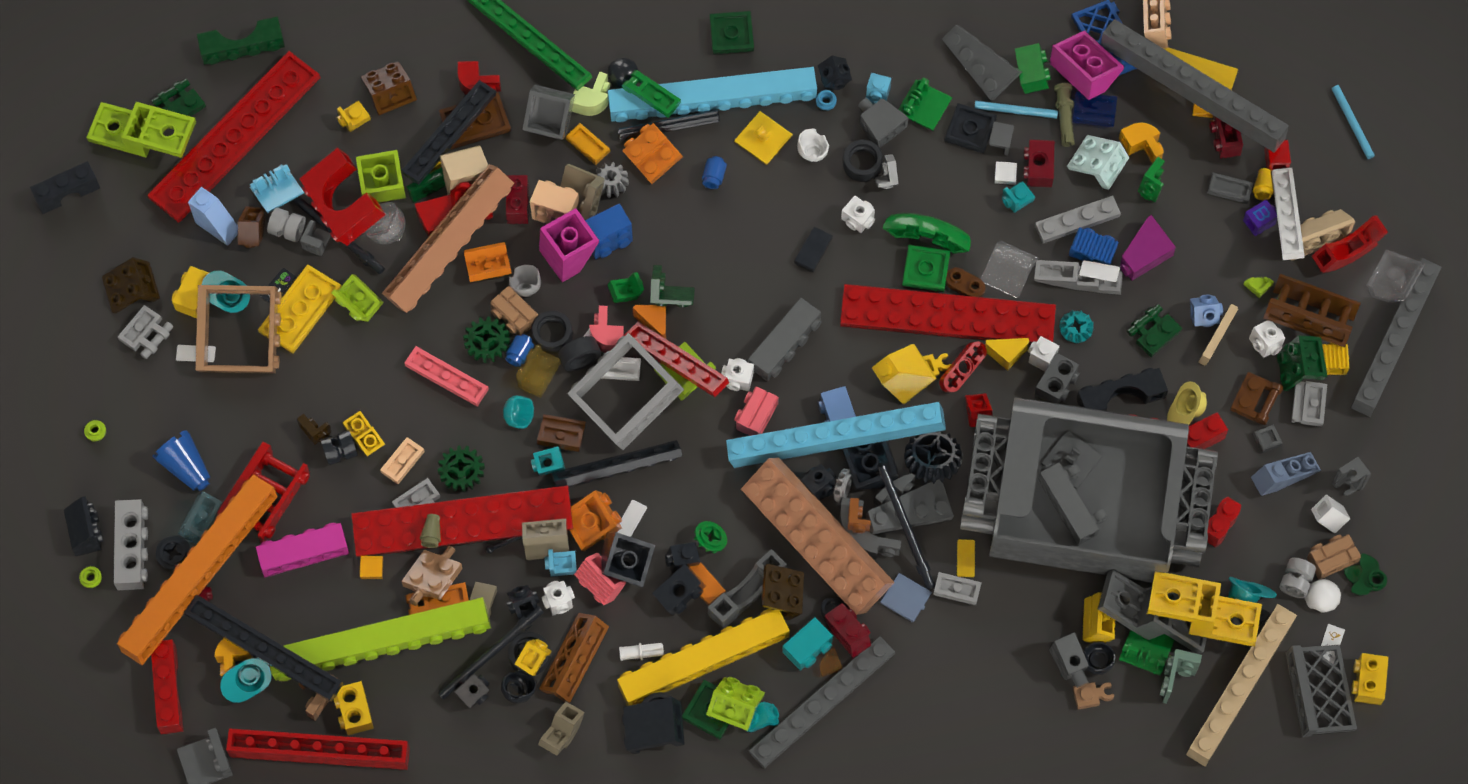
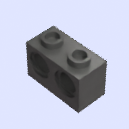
M1056 353L1039 381L1035 395L1050 403L1059 404L1060 401L1065 402L1070 392L1068 387L1071 383L1075 384L1080 375L1077 372L1079 364ZM1059 370H1067L1069 374L1063 375ZM1049 387H1056L1059 391L1052 392L1049 390Z

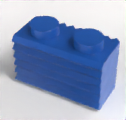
M1079 227L1070 248L1069 256L1081 261L1085 260L1111 265L1119 242L1109 235H1098L1090 228L1082 229Z

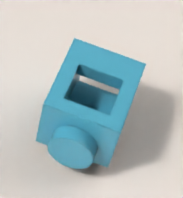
M871 73L867 85L866 98L873 104L877 103L880 99L887 101L891 87V78Z

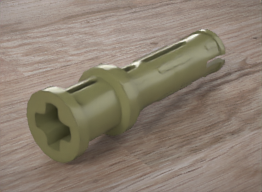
M1061 83L1054 86V91L1057 94L1055 107L1059 110L1061 145L1069 147L1070 143L1072 146L1075 144L1071 110L1074 106V101L1071 98L1073 86L1069 83Z

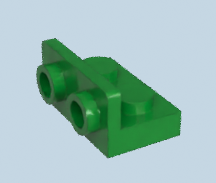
M1160 157L1156 158L1144 174L1138 192L1144 199L1151 200L1154 203L1157 201L1164 185L1160 181V177L1165 171L1162 169L1165 161Z

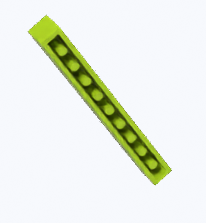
M481 597L284 645V647L322 670L329 671L333 670L335 666L342 664L345 666L354 665L358 660H374L383 654L395 655L404 649L416 650L424 644L436 645L449 638L461 639L465 634L469 633L481 634L486 632V629H490L491 625L484 598ZM270 666L271 674L275 680L288 681L291 679Z

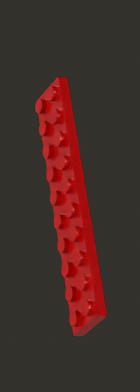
M288 51L147 195L148 198L180 223L191 211L188 201L201 187L210 192L321 78L320 74L292 52Z
M844 284L840 326L975 340L1029 338V345H1031L1033 341L1037 342L1040 336L1053 342L1056 305Z
M568 486L352 513L356 557L427 549L428 547L421 545L419 538L428 514L440 516L441 542L438 544V547L522 536V523L566 519L567 530H574Z

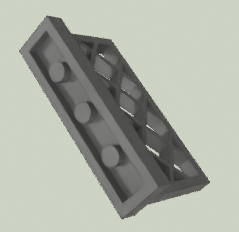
M1340 644L1313 647L1292 646L1285 654L1302 737H1311L1313 734L1357 730ZM1328 651L1335 652L1336 661L1333 664L1323 657ZM1304 653H1311L1317 658L1312 666L1305 661ZM1319 661L1330 668L1325 676L1315 669ZM1332 670L1340 677L1338 685L1327 678ZM1311 672L1321 679L1317 687L1309 682L1308 676ZM1323 682L1334 689L1329 697L1319 690ZM1336 691L1344 697L1345 702L1342 707L1331 699ZM1315 693L1325 700L1321 708L1313 703L1312 697ZM1328 703L1338 710L1334 718L1323 711ZM1340 713L1348 718L1349 725L1343 726L1336 721ZM1319 715H1322L1330 722L1327 727L1318 728L1317 718Z

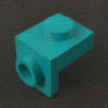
M767 702L759 703L747 732L752 733L769 725H779V712L775 705Z

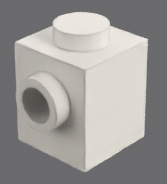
M1040 336L1037 342H1032L1028 353H1030L1028 363L1046 371L1055 354L1058 353L1059 345Z

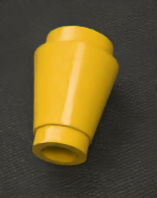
M1267 168L1259 169L1253 187L1254 196L1258 200H1268L1274 193L1271 170Z

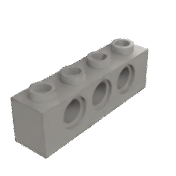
M141 499L115 501L114 585L117 590L144 589V582L148 580L147 569H144V561L148 560V550L144 548V540H148V529L145 527V520H148V507L144 506ZM137 521L135 526L127 527L129 522ZM132 541L137 542L134 547L127 548L128 543ZM136 562L134 568H126L129 563Z

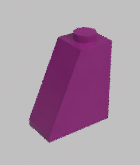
M1152 215L1146 219L1123 254L1120 262L1122 273L1125 276H1129L1132 281L1174 256L1175 245Z

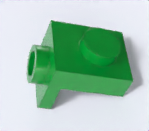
M638 272L632 273L629 278L611 280L607 284L614 303L637 300L644 291L643 281L640 279Z

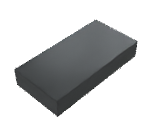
M1212 173L1207 194L1248 204L1253 182Z

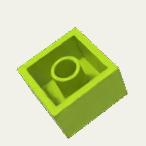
M397 150L356 157L362 196L368 193L378 203L406 198Z

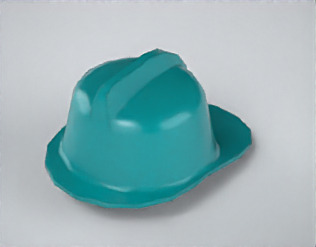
M223 271L208 273L201 284L247 286L241 280ZM210 294V303L230 313L244 310L250 300V294Z
M1234 577L1228 578L1232 582L1228 598L1257 603L1261 597L1275 598L1277 596L1275 591L1264 585L1242 581Z
M258 658L247 659L239 663L223 675L220 683L222 695L231 702L240 703L248 700L268 687L272 675L270 667Z

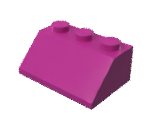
M1085 30L1052 46L1050 65L1088 100L1104 93L1124 69V66Z

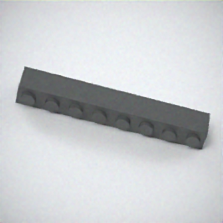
M1422 258L1351 409L1371 417L1442 268L1441 266Z

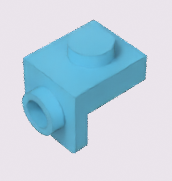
M553 549L548 550L549 556L545 557V569H550L551 576L574 575L576 573L575 551L553 553Z

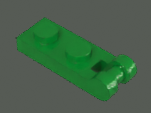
M634 70L629 81L626 80L622 84L626 92L632 93L668 118L681 103L680 98L638 70Z

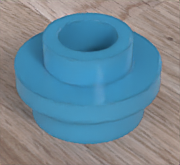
M829 90L821 91L816 97V104L822 110L833 109L837 102L835 94ZM828 99L830 102L824 103L823 100Z

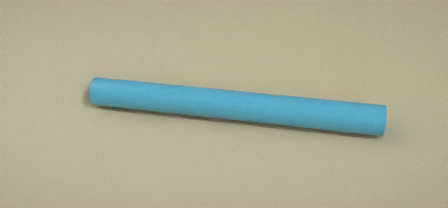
M1339 85L1332 87V91L1366 158H1373L1375 155Z
M975 101V109L1056 119L1058 116V110Z

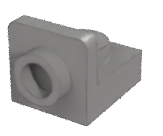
M893 154L884 155L885 163H882L884 176L875 177L877 187L888 189L892 188L893 185L899 184L896 160Z

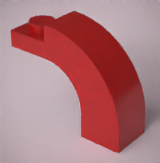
M1372 216L1349 236L1337 242L1325 243L1312 255V258L1322 273L1338 270L1374 249L1378 245L1377 242L1388 231L1378 216Z

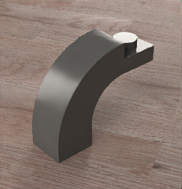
M842 497L840 524L872 559H877L878 552L887 557L899 556L900 540L877 537L868 531H865V533H854L852 530H848L850 499ZM859 500V506H863L864 501Z

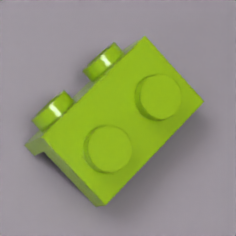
M354 274L347 279L339 290L334 289L331 292L336 297L335 301L340 306L346 307L350 311L349 315L356 321L368 322L384 303Z

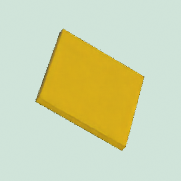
M759 111L734 142L767 165L793 134Z

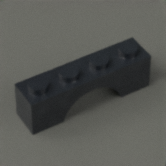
M1147 368L1136 375L1126 374L1115 381L1111 379L1103 381L1098 386H1085L1078 391L1076 399L1079 407L1107 411V405L1110 400L1118 395L1131 394L1140 398L1145 404L1165 399L1168 388L1160 368Z

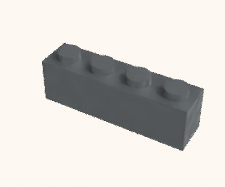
M800 298L748 359V363L754 364V372L767 382L772 377L776 378L782 370L781 366L785 362H790L794 357V351L798 346L802 347L807 342L809 333L812 330L815 332L822 323L821 312L803 298Z

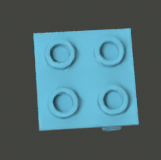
M281 164L273 169L274 174L270 170L269 177L263 174L264 178L261 176L252 180L253 183L250 184V189L267 213L304 194V191L290 173L287 164Z

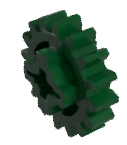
M480 317L477 324L472 321V328L467 327V334L463 336L465 349H469L468 355L472 356L475 354V360L478 361L481 357L484 363L487 362V358H490L492 362H495V356L502 358L501 352H507L508 348L506 345L510 344V338H507L509 337V331L505 330V324L499 325L497 318L494 322H491L490 317H487L486 321H483Z
M458 445L456 451L449 448L450 454L443 453L444 460L438 461L440 466L438 474L441 475L440 481H446V488L453 486L454 492L458 488L465 492L466 487L473 490V483L480 484L478 477H484L482 470L485 469V465L481 463L483 461L482 456H477L476 449L470 452L469 446L461 450V446ZM463 466V471H459V467Z

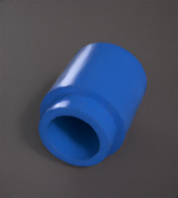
M713 156L707 159L702 175V184L705 187L718 189L719 185L722 184L727 167L722 158Z
M521 334V336L516 335L506 352V361L515 367L525 364L534 348L533 340L525 334Z

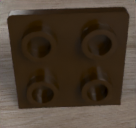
M132 257L102 276L113 313L120 312L139 299L151 302L160 299L149 261Z
M771 564L764 565L762 606L781 611L784 620H791L802 615L804 572Z

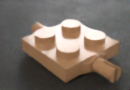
M447 546L442 555L424 550L403 578V587L415 592L409 599L412 605L417 606L422 597H432L441 600L463 569L462 564L450 559L455 552L452 546Z

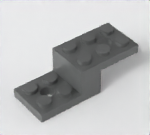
M1115 570L1107 572L1098 610L1146 640L1166 634L1196 654L1204 652L1207 638L1189 634L1190 628L1187 626V621L1147 614L1152 588L1145 590ZM1172 592L1167 595L1171 600L1179 599L1176 593ZM1120 595L1122 596L1123 601L1125 602L1124 604L1120 601Z

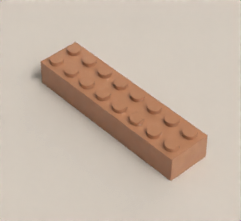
M768 458L741 488L746 496L856 615L867 613L895 583L780 458Z

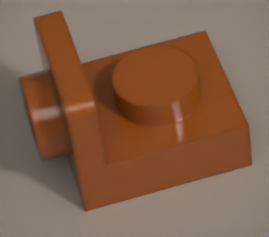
M850 498L848 530H852L854 533H865V531H870L871 520H861L863 506H859L858 498Z

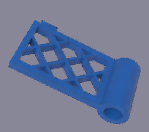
M1109 0L1075 12L1071 16L1080 32L1087 29L1086 32L1088 34L1090 31L1100 33L1099 40H1096L1100 45L1102 33L1106 30L1108 24H1111L1114 19L1122 23L1117 15L1120 12L1115 2L1111 3ZM1106 7L1110 13L1108 17L1097 14L1099 10ZM1087 16L1092 19L1088 25L1082 23L1079 18ZM1095 19L1106 22L1103 29L1092 26ZM1109 52L1116 60H1118L1124 66V69L1119 74V76L1137 69L1134 66L1127 63L1126 61L1117 57L1113 53Z

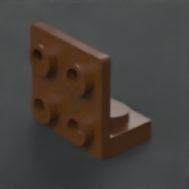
M400 62L389 63L383 68L369 71L361 76L372 97L378 115L417 100L411 81Z

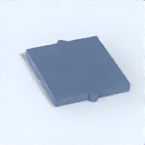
M899 573L894 580L895 583L888 589L880 604L914 622L920 611L925 609L924 605L932 592Z

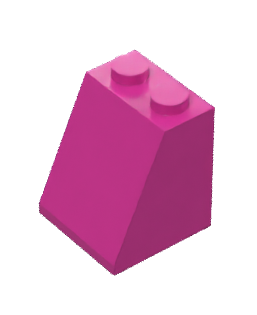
M576 208L540 228L539 251L562 283L580 273L599 243V239Z

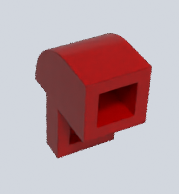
M478 61L458 62L459 84L465 95L468 94L479 80L496 90V92H501L499 75L480 76Z

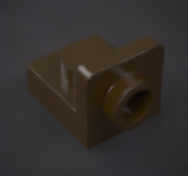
M305 414L297 418L299 427L314 445L319 441L321 442L320 439L329 437L332 432L328 422L318 427L314 419H308Z

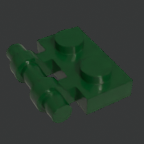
M186 78L181 82H175L173 87L165 92L161 91L157 94L156 98L151 100L155 107L163 104L165 107L162 109L190 117L206 107L204 101L194 88L186 93L184 89L190 86ZM178 93L180 97L170 102L169 99Z
M1159 304L1146 310L1145 315L1139 320L1136 319L1132 322L1131 327L1127 330L1128 335L1131 337L1136 333L1141 336L1136 343L1151 358L1182 331V327L1168 314L1162 319L1158 316L1163 310ZM1151 321L1154 326L1147 330L1144 326Z

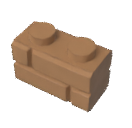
M510 286L506 287L500 295L498 294L490 302L492 315L498 320L502 319L506 323L505 326L508 331L513 335L515 333L520 336L521 334H526L532 328L535 318L538 317V313Z
M1337 535L1329 540L1330 543L1324 546L1320 543L1310 549L1311 552H1309L1307 560L1315 565V574L1319 580L1359 562L1361 555L1356 546H1354L1350 535L1344 537Z

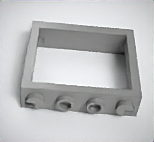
M628 333L626 336H622L617 341V345L611 351H607L595 366L589 368L586 375L580 381L574 383L567 394L617 446L624 450L684 388ZM634 347L668 383L615 434L581 397Z

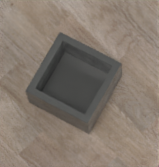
M534 85L529 93L522 130L563 140L568 133L575 94Z

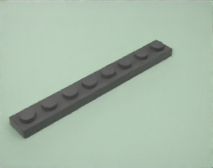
M881 636L878 637L869 648L861 652L750 749L749 753L765 769L895 655V651Z

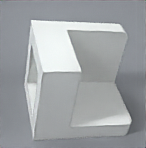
M1325 495L1311 509L1317 522L1333 533H1336L1350 520L1345 508L1328 495Z

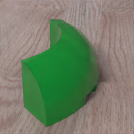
M913 213L892 214L883 225V229L895 238L919 239L920 236L933 239V244L941 246L953 254L969 252L971 239L965 231L951 223L934 217Z

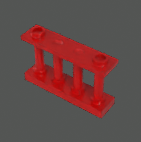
M265 442L261 443L217 512L218 515L227 508L230 499L239 493L243 483L249 480L252 475L273 486L275 491L282 495L276 506L271 504L267 509V512L271 513L265 524L258 521L253 527L259 531L258 537L261 543L272 538L278 521L301 485H305L310 477L307 464L303 463L299 470L274 458L271 446ZM269 464L294 477V479L286 488L263 476L261 472L263 467Z

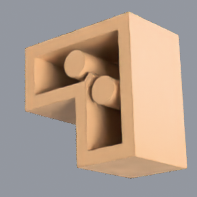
M539 180L530 199L532 219L549 224L555 218L557 219L577 208L579 194L572 188H562L551 181L544 182Z

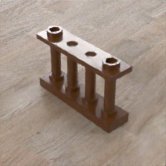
M1280 274L1273 291L1279 294L1278 299H1270L1264 319L1314 337H1321L1322 340L1345 348L1353 328L1346 325L1348 319L1354 321L1361 302ZM1287 297L1299 301L1298 307L1285 303ZM1307 304L1319 308L1318 314L1307 311ZM1327 312L1340 316L1339 320L1335 321L1327 318Z

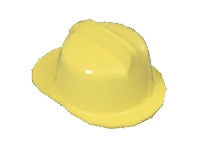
M1189 381L1184 383L1168 411L1167 421L1189 425L1193 418L1201 416L1206 410V393L1201 392L1200 387L1195 382Z

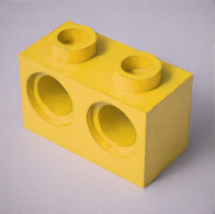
M362 681L342 686L334 698L336 709L340 708L342 716L338 717L341 730L346 729L347 735H352L374 729ZM348 695L356 696L352 702H345L344 699ZM354 715L361 717L357 723L349 722L350 718Z

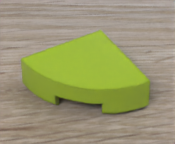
M1251 277L1243 285L1260 298L1274 284V281L1267 277Z

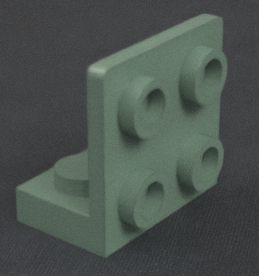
M1178 649L1175 650L1173 656L1169 655L1164 670V675L1168 676H1165L1160 690V695L1163 696L1162 703L1167 704L1173 688L1175 673L1178 672L1179 675L1185 677L1195 676L1201 663L1202 655Z

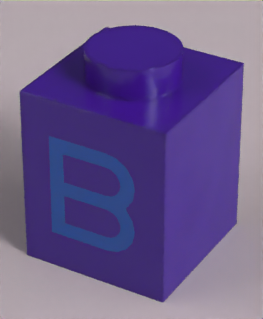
M1264 200L1245 213L1243 222L1256 237L1276 224V208L1274 205H1270L1267 200Z

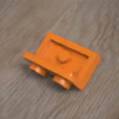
M505 242L464 250L470 282L512 274Z

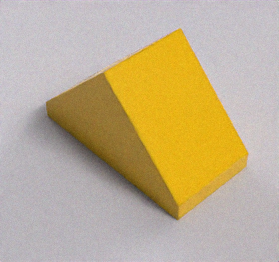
M1029 338L986 340L987 354L1008 371L1027 351Z

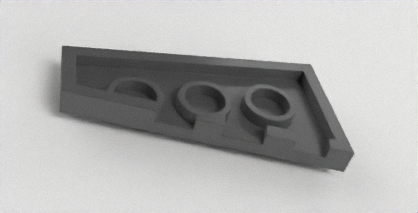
M955 25L942 38L990 100H995L1022 73V71L1013 67L1007 60L997 55L988 46L982 44L960 25Z
M936 480L934 484L933 482L925 484L899 497L911 527L948 521L954 517L944 484L940 480ZM891 501L866 513L867 520H871V534L902 529Z

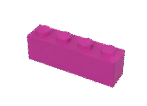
M329 523L321 529H307L303 534L296 536L286 535L281 540L274 542L271 540L265 541L260 546H256L264 577L349 554L341 523Z

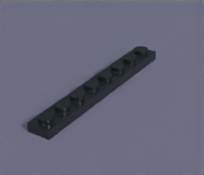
M197 594L184 612L189 618L330 702L333 701L343 686L341 680Z

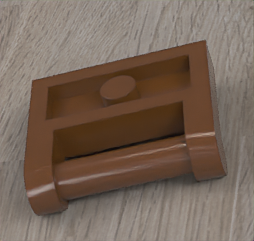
M1248 372L1230 411L1259 424L1266 425L1271 408L1277 396L1281 394L1283 386ZM1263 390L1270 391L1260 413L1255 412L1254 409Z

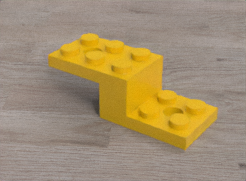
M1155 571L1147 614L1191 622L1189 634L1255 647L1262 604L1219 596L1221 583ZM1173 592L1178 594L1179 599L1171 600L1167 595ZM1237 617L1241 619L1242 624L1235 625L1230 619Z

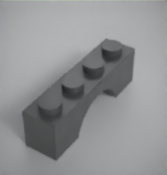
M772 549L755 563L751 572L740 584L731 591L721 594L708 606V616L722 630L763 594L764 565L771 564L787 568V564Z

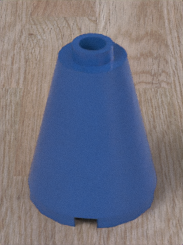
M185 430L180 432L182 437L179 439L174 436L156 451L157 454L153 455V458L193 491L198 489L200 492L210 484L208 480L211 477L190 433Z

